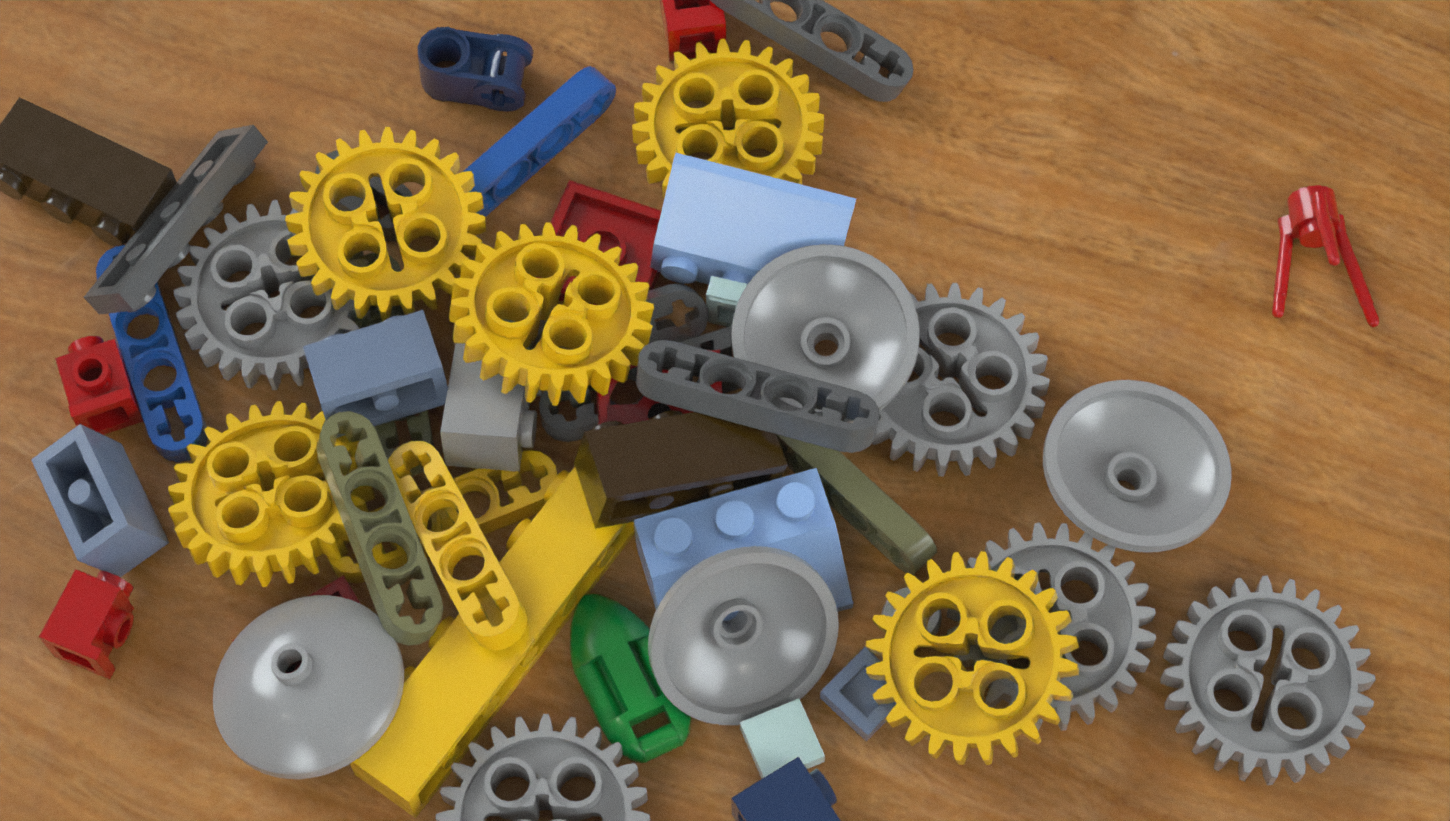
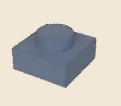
M864 647L821 690L820 699L867 742L887 721V715L897 703L878 705L874 700L872 694L887 684V682L870 679L866 674L867 667L881 661Z

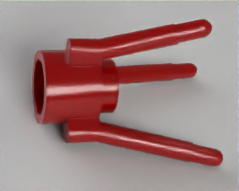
M1321 185L1307 186L1292 192L1287 200L1289 215L1277 220L1280 243L1273 292V317L1281 318L1284 315L1294 239L1298 238L1300 244L1304 247H1324L1331 266H1337L1340 263L1341 255L1366 321L1370 327H1377L1380 323L1379 317L1348 238L1344 216L1338 212L1335 192L1333 189Z

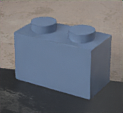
M423 310L404 316H393L381 323L344 334L330 335L321 341L303 346L325 420L338 412L351 411L363 415L370 420L373 426H377L445 405L448 386ZM338 434L337 438L344 436L345 434Z
M79 424L31 459L78 561L122 577L169 543L121 443Z

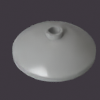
M820 244L798 248L775 258L751 279L737 303L733 316L731 339L734 358L860 391L870 396L876 402L880 411L900 393L910 378L918 356L920 328L917 311L910 293L900 278L888 266L877 258L854 248ZM822 340H831L838 347L836 352L830 356L819 355L814 348ZM777 398L771 401L777 408L786 411H795L803 408L798 401L791 398ZM815 409L814 415L821 416L822 410ZM844 419L846 423H853L854 421L852 419Z
M1136 380L1108 381L1093 385L1077 393L1060 408L1054 417L1043 447L1044 475L1049 490L1060 509L1085 533L1119 549L1135 552H1161L1192 542L1206 532L1215 522L1227 501L1231 487L1232 475L1229 453L1221 434L1213 422L1187 398L1166 387ZM1123 480L1131 483L1135 490L1124 488L1118 481Z
M751 546L718 553L703 560L683 574L660 602L654 614L648 638V654L652 672L665 696L680 711L690 717L711 724L740 725V722L798 698H803L819 681L832 659L837 643L839 622L836 603L830 589L819 573L809 563L790 552L771 547ZM739 611L733 619L723 621L730 613Z
M330 595L305 596L281 603L264 612L248 624L231 643L219 665L213 687V711L219 732L231 750L244 763L266 775L284 779H307L337 771L366 753L381 738L393 720L399 707L404 686L402 655L397 642L384 629L379 617L360 603ZM302 660L300 667L296 671L285 673L293 663Z

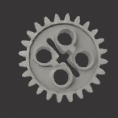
M278 200L272 201L266 216H260L254 205L249 204L247 205L246 221L239 223L235 217L227 213L224 215V220L228 230L221 234L208 227L204 229L210 244L207 249L190 245L189 254L196 266H182L178 268L179 276L186 286L174 290V296L179 307H182L176 313L182 329L188 330L184 335L192 350L201 349L199 355L207 368L219 362V369L225 380L229 381L241 369L247 388H253L260 375L263 374L267 375L272 390H278L282 374L288 373L291 374L298 386H302L304 382L303 369L309 367L303 346L321 341L330 335L358 330L359 327L354 323V317H357L354 300L350 299L342 308L336 310L333 308L331 301L333 288L318 296L314 294L311 285L314 275L301 277L297 265L289 266L285 264L291 257L296 256L291 255L287 241L296 234L288 231L285 221L286 215L282 214ZM292 209V211L290 212V214H292V213H298V211H296L295 209ZM363 251L354 254L349 260L350 264L357 267L369 266L368 259H359L364 255ZM238 271L250 272L245 279L239 282H227V279ZM275 291L280 292V295L271 298V293ZM225 305L230 306L227 311L223 310ZM311 306L325 307L319 315L313 318L305 319L299 317L305 309ZM370 309L364 316L367 317V319L371 318ZM260 322L265 324L259 332L253 335L240 334L251 323Z
M952 283L948 297L939 298L933 284H927L925 300L918 302L914 295L910 293L918 315L920 328L919 343L925 348L924 351L919 347L913 369L919 378L912 382H907L900 393L886 407L879 411L875 439L872 444L876 445L890 438L893 441L890 459L893 461L900 458L906 451L913 453V471L918 472L926 460L931 459L935 460L938 476L944 477L949 461H957L961 471L967 476L970 475L973 458L979 457L989 469L994 468L997 458L996 448L1012 457L1016 454L1018 446L1015 435L1026 439L1031 438L1035 424L1030 418H1041L1046 403L1039 397L1047 394L1050 379L1039 374L1045 371L1048 358L1044 354H1032L1037 349L1038 333L1020 335L1025 316L1022 313L1014 315L1007 320L1003 317L1005 299L1000 298L990 307L982 305L983 289L979 287L973 292L969 300L961 299L958 283ZM943 333H954L963 338L965 342L958 346H949L939 341L937 336ZM938 374H939L944 380L940 381L939 379H937ZM992 375L1004 381L1006 386L1001 389L992 390L982 386L977 379L982 376ZM954 376L959 379V383L953 379ZM972 407L987 415L984 417L977 416L972 411ZM947 411L957 416L960 423L954 426H942L933 421L931 415L936 412Z
M1039 522L1034 525L1030 541L1025 542L1021 535L1012 528L1008 533V549L1004 551L998 544L989 540L986 542L985 552L989 558L991 570L996 572L1007 557L1012 558L1015 564L1014 579L1017 581L1032 569L1037 572V575L1041 572L1047 573L1050 577L1051 588H1054L1058 596L1052 606V612L1068 610L1072 620L1065 628L1060 630L1059 635L1076 636L1078 642L1089 641L1096 644L1102 651L1104 660L1094 666H1084L1078 663L1072 657L1071 652L1062 654V658L1078 664L1079 675L1063 677L1060 680V683L1072 691V701L1053 699L1050 704L1060 718L1058 726L1063 731L1067 729L1070 712L1077 711L1087 725L1092 724L1095 718V702H1098L1111 713L1115 711L1118 700L1113 688L1130 695L1134 692L1137 683L1127 670L1145 673L1150 662L1147 657L1135 649L1152 648L1156 640L1155 634L1141 629L1139 626L1152 622L1156 612L1155 608L1136 605L1137 602L1146 596L1149 587L1147 583L1128 585L1127 580L1133 573L1135 563L1129 561L1115 567L1111 561L1116 547L1107 545L1099 552L1091 549L1093 537L1087 533L1082 535L1078 543L1069 541L1067 523L1060 525L1055 539H1047L1045 531ZM970 557L966 568H974L977 559ZM1080 580L1092 588L1095 597L1083 604L1074 603L1063 595L1061 586L1068 581ZM1039 581L1033 592L1035 595L1042 592ZM948 608L947 617L960 622V614L956 610ZM1014 615L1004 616L993 625L991 631L992 638L1003 644L1013 643L1024 634L1026 622ZM958 626L947 630V636L952 634ZM978 644L971 645L968 655H954V657L961 660L965 668L971 666L974 668L976 661L980 660L1008 665L1006 659L998 660L984 657ZM1008 679L993 681L988 686L989 691L985 704L989 707H994L1003 699L1012 705L1019 692L1018 685ZM1039 719L1035 723L1037 730L1040 729L1044 720Z
M1262 576L1255 592L1251 593L1242 578H1237L1231 588L1230 599L1217 586L1213 587L1207 597L1209 608L1194 601L1187 612L1191 623L1178 620L1173 629L1172 635L1180 643H1168L1163 654L1165 660L1176 666L1164 670L1160 683L1178 688V690L1168 696L1164 704L1165 709L1185 711L1175 731L1179 734L1196 730L1199 737L1192 752L1196 755L1209 747L1217 750L1214 762V769L1217 771L1222 769L1230 759L1239 762V780L1244 782L1254 767L1262 768L1263 777L1267 785H1273L1282 767L1285 768L1288 776L1294 783L1299 782L1305 775V761L1312 769L1321 774L1330 764L1328 753L1340 759L1347 753L1350 745L1344 736L1355 739L1359 737L1365 725L1356 716L1367 715L1374 704L1373 700L1358 693L1369 690L1376 680L1375 675L1357 670L1367 661L1371 652L1369 649L1363 648L1351 649L1349 645L1360 629L1357 625L1342 629L1335 625V621L1342 610V607L1339 605L1331 607L1324 613L1317 609L1320 591L1317 589L1313 590L1304 601L1296 598L1295 580L1289 579L1281 593L1273 592L1269 577ZM1279 628L1283 631L1284 636L1271 675V683L1275 687L1264 705L1262 730L1256 732L1251 728V721L1264 681L1260 671L1270 656L1273 629ZM1243 631L1249 634L1255 640L1257 650L1250 652L1236 648L1230 642L1228 633ZM1303 648L1311 651L1317 657L1320 668L1306 669L1300 666L1294 660L1291 650ZM1227 689L1236 693L1242 700L1243 710L1228 711L1222 708L1215 700L1214 691ZM1292 707L1298 710L1305 718L1306 728L1298 730L1286 726L1280 720L1278 708Z
M543 714L538 731L532 732L529 731L523 718L517 717L515 721V736L508 739L496 726L490 728L494 746L488 751L482 746L471 742L468 746L475 762L474 765L469 767L464 764L453 763L451 766L453 774L461 783V786L441 787L440 790L443 801L453 806L454 810L436 814V821H486L489 816H500L503 819L512 821H538L540 811L551 810L554 818L552 821H581L592 816H599L603 821H651L649 814L632 810L646 803L648 795L644 787L627 788L639 776L638 767L635 763L616 767L623 755L622 745L617 742L601 751L599 749L602 740L601 729L597 726L594 727L582 739L578 737L577 722L574 717L568 719L561 732L553 731L549 714ZM515 776L529 782L527 792L518 800L505 801L495 796L497 786L506 778ZM574 777H584L591 780L595 784V788L589 797L575 802L561 796L560 791L564 783Z

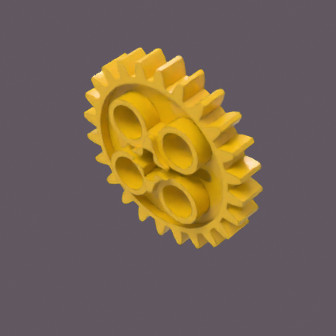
M720 39L717 53L709 54L701 42L696 43V58L691 61L682 53L675 52V70L672 71L658 65L655 68L656 83L658 85L643 83L642 99L644 102L634 104V117L638 123L632 125L633 143L639 144L636 146L638 164L647 165L648 183L652 184L664 180L662 183L663 198H665L675 153L690 156L696 152H706L712 155L707 161L802 185V175L800 173L813 175L815 172L816 158L813 155L822 154L823 136L819 134L824 132V114L817 113L819 111L820 96L818 93H807L809 91V76L803 74L791 78L793 75V60L791 58L780 62L776 66L772 64V47L768 46L758 57L751 55L749 40H744L738 53L730 52L725 39ZM757 97L767 102L761 105H750L744 101ZM696 100L708 103L707 106L698 109L686 106L689 102ZM774 124H779L780 127L777 128L776 126H774ZM732 127L733 130H723V128ZM680 129L682 132L679 134L676 131ZM754 149H765L772 154L759 158L749 155L748 152Z
M385 127L381 142L372 143L367 132L360 130L359 147L351 149L341 138L337 139L336 146L339 156L333 160L327 155L318 152L315 157L320 173L316 174L302 170L299 176L302 186L307 192H290L289 195L291 206L298 213L285 216L288 231L296 234L287 241L291 255L302 256L296 262L300 276L314 275L311 285L314 294L317 296L333 288L331 301L333 308L336 310L342 308L350 299L354 300L356 316L359 319L366 315L371 305L378 306L382 321L390 318L392 306L401 305L405 315L414 313V301L420 299L432 310L437 309L435 291L440 288L452 295L453 274L461 275L462 262L464 259H469L465 255L476 256L477 245L482 243V240L475 235L486 232L485 216L477 214L478 211L484 208L482 193L470 192L475 186L472 171L457 174L460 162L459 155L456 152L439 160L440 145L439 140L435 138L423 149L418 148L416 131L414 130L408 132L402 143L394 142L390 127ZM372 177H379L384 189L391 222L394 225L397 244L404 268L399 272L394 271L391 267L383 230L379 223L376 204L369 183ZM405 182L419 183L424 187L418 194L411 197H403L394 192L399 185ZM347 196H356L364 200L363 204L353 211H341L335 208L336 204ZM420 236H430L439 241L432 250L427 252H417L409 248V244ZM369 250L379 255L378 259L367 267H357L349 263L350 258L360 251Z
M551 222L545 223L542 236H534L526 224H521L518 240L513 241L504 232L499 231L496 235L494 249L479 243L476 249L475 261L463 260L460 278H454L449 321L455 323L453 332L454 343H465L464 362L471 363L482 360L480 379L483 381L497 374L503 376L501 392L507 394L519 384L525 386L526 402L531 403L538 391L543 390L548 392L553 406H558L562 391L569 390L578 403H584L587 386L591 385L598 393L604 396L608 394L611 377L622 383L627 381L630 365L638 366L639 352L649 343L653 327L650 323L654 304L646 302L649 284L646 282H635L638 265L631 263L618 266L622 250L619 246L603 253L598 250L601 235L596 233L584 243L577 240V227L571 225L564 237L556 236ZM570 276H576L566 288L563 305L557 304L561 288ZM540 320H547L541 339L534 349L527 350L526 348L532 341L534 342L538 335ZM565 346L573 350H566L559 347Z
M276 401L271 415L262 416L256 404L251 405L249 420L241 423L237 417L229 413L226 415L228 430L221 433L214 428L207 427L204 429L209 441L206 447L189 444L186 447L193 464L182 463L175 465L174 470L180 483L168 486V492L174 505L168 508L183 548L189 549L197 565L207 562L212 575L216 578L230 569L236 585H242L251 572H256L261 586L267 587L273 572L282 571L284 578L290 584L294 583L295 567L303 564L315 575L319 573L316 557L325 554L335 560L341 558L336 542L339 539L349 541V538L318 460L316 450L322 426L326 421L323 411L312 419L307 404L301 403L292 415H286L282 402ZM344 435L336 439L335 446H345L352 461L350 473L358 469L355 462V453L359 441L349 442ZM360 486L350 494L354 505L365 512H368L365 502L375 499V493L371 486Z
M954 552L951 560V571L944 573L930 559L927 561L930 579L922 583L912 574L906 573L904 578L911 593L904 598L896 593L887 592L885 596L895 610L893 616L874 615L872 618L875 625L886 634L885 638L866 641V647L869 652L883 657V661L867 667L866 674L870 679L887 682V684L872 694L878 705L897 703L887 715L886 720L892 728L910 720L911 724L907 729L905 740L911 746L920 742L926 735L930 736L929 754L932 758L937 759L948 744L953 746L954 757L958 765L965 764L970 748H978L985 764H992L994 746L1002 744L1006 751L1015 758L1018 756L1015 738L1022 733L1037 745L1041 742L1039 732L1035 726L1039 719L1055 725L1059 724L1060 718L1050 705L1052 700L1072 701L1073 699L1072 691L1060 683V677L1079 675L1078 664L1062 658V654L1079 648L1076 636L1058 635L1057 633L1072 621L1068 610L1049 613V609L1058 598L1054 588L1046 589L1035 595L1033 592L1039 579L1037 572L1032 569L1017 581L1014 579L1015 564L1012 558L1007 557L996 572L991 570L986 552H980L974 568H966L959 552ZM949 608L956 610L960 614L959 626L952 634L938 637L928 632L927 624L934 612ZM1008 615H1014L1023 619L1026 622V629L1019 640L1003 644L992 638L991 631L998 619ZM978 644L984 657L998 660L1027 658L1030 660V666L1026 669H1019L1003 663L980 660L976 661L974 671L967 672L961 660L956 657L932 656L919 658L915 656V650L919 647H928L943 653L964 656L969 654L971 645ZM933 672L947 673L953 680L950 693L939 701H928L920 697L919 688L922 680ZM997 679L1011 680L1018 685L1019 689L1016 700L1012 705L1003 709H995L984 703L986 688Z

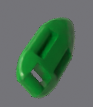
M585 594L575 607L570 625L571 661L574 674L607 740L611 744L619 742L622 745L623 756L637 763H647L683 746L690 734L691 717L680 711L670 702L654 677L648 654L650 628L635 613L621 603L602 594ZM665 712L668 724L636 738L631 728L632 726Z

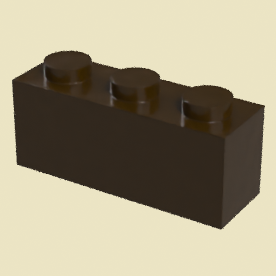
M20 97L0 124V191L17 200H21L25 195L41 203V206L47 213L61 222L71 224L75 219L91 227L97 237L113 247L127 244L177 183L172 169Z
M676 410L666 411L654 416L650 420L635 423L604 422L589 431H584L574 461L595 529L634 522L633 520L782 478L788 465L777 434L697 412L683 414Z

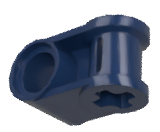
M437 27L423 35L418 44L421 85L430 97L442 102L451 101L472 104L496 111H515L524 104L526 94L521 85L525 67L531 64L534 50L525 40L508 34L490 35L457 30L451 27ZM442 61H451L456 63L455 65L448 68H440L435 66L437 63H440Z

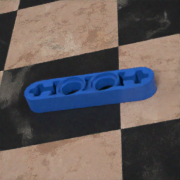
M588 66L583 68L468 166L463 172L472 171L475 183L470 192H480L483 197L484 208L478 211L477 214L485 217L593 124L612 103L616 95L615 85L595 67Z
M125 245L115 246L102 255L96 267L97 280ZM157 281L154 285L156 293L144 307L131 313L128 311L109 313V317L152 443L159 455L165 459L183 462L191 460L186 448L189 444L206 446L208 438L204 429L207 428ZM149 314L159 319L158 329L150 337L135 339L127 335L128 325L135 317ZM157 366H170L177 372L175 382L163 391H152L144 387L146 375ZM174 406L183 425L186 427L184 431L186 438L174 442L170 435L171 425L164 410Z

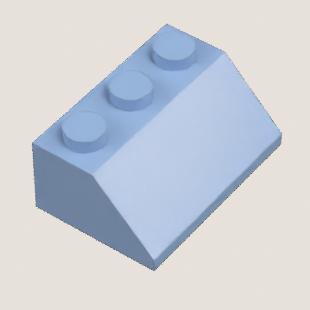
M675 153L654 240L650 268L661 272L665 278L682 284H690L695 281L709 284L711 276L748 284L765 265L792 250L820 244L844 246L856 198Z
M817 468L633 520L637 551L656 610L673 584L692 567L718 553L751 546L777 548L800 557L809 563L823 578L833 595L837 612L853 608V600L836 523ZM739 611L730 613L723 621L733 619Z

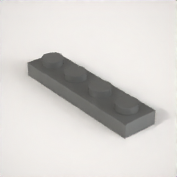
M254 125L222 130L216 133L84 296V299L99 315L126 311L130 313L144 307L154 297L156 293L154 285L167 269L178 264L188 254L190 250L188 242L199 228L210 223L219 215L224 206L221 202L234 185L245 180L256 167L254 159L268 143Z

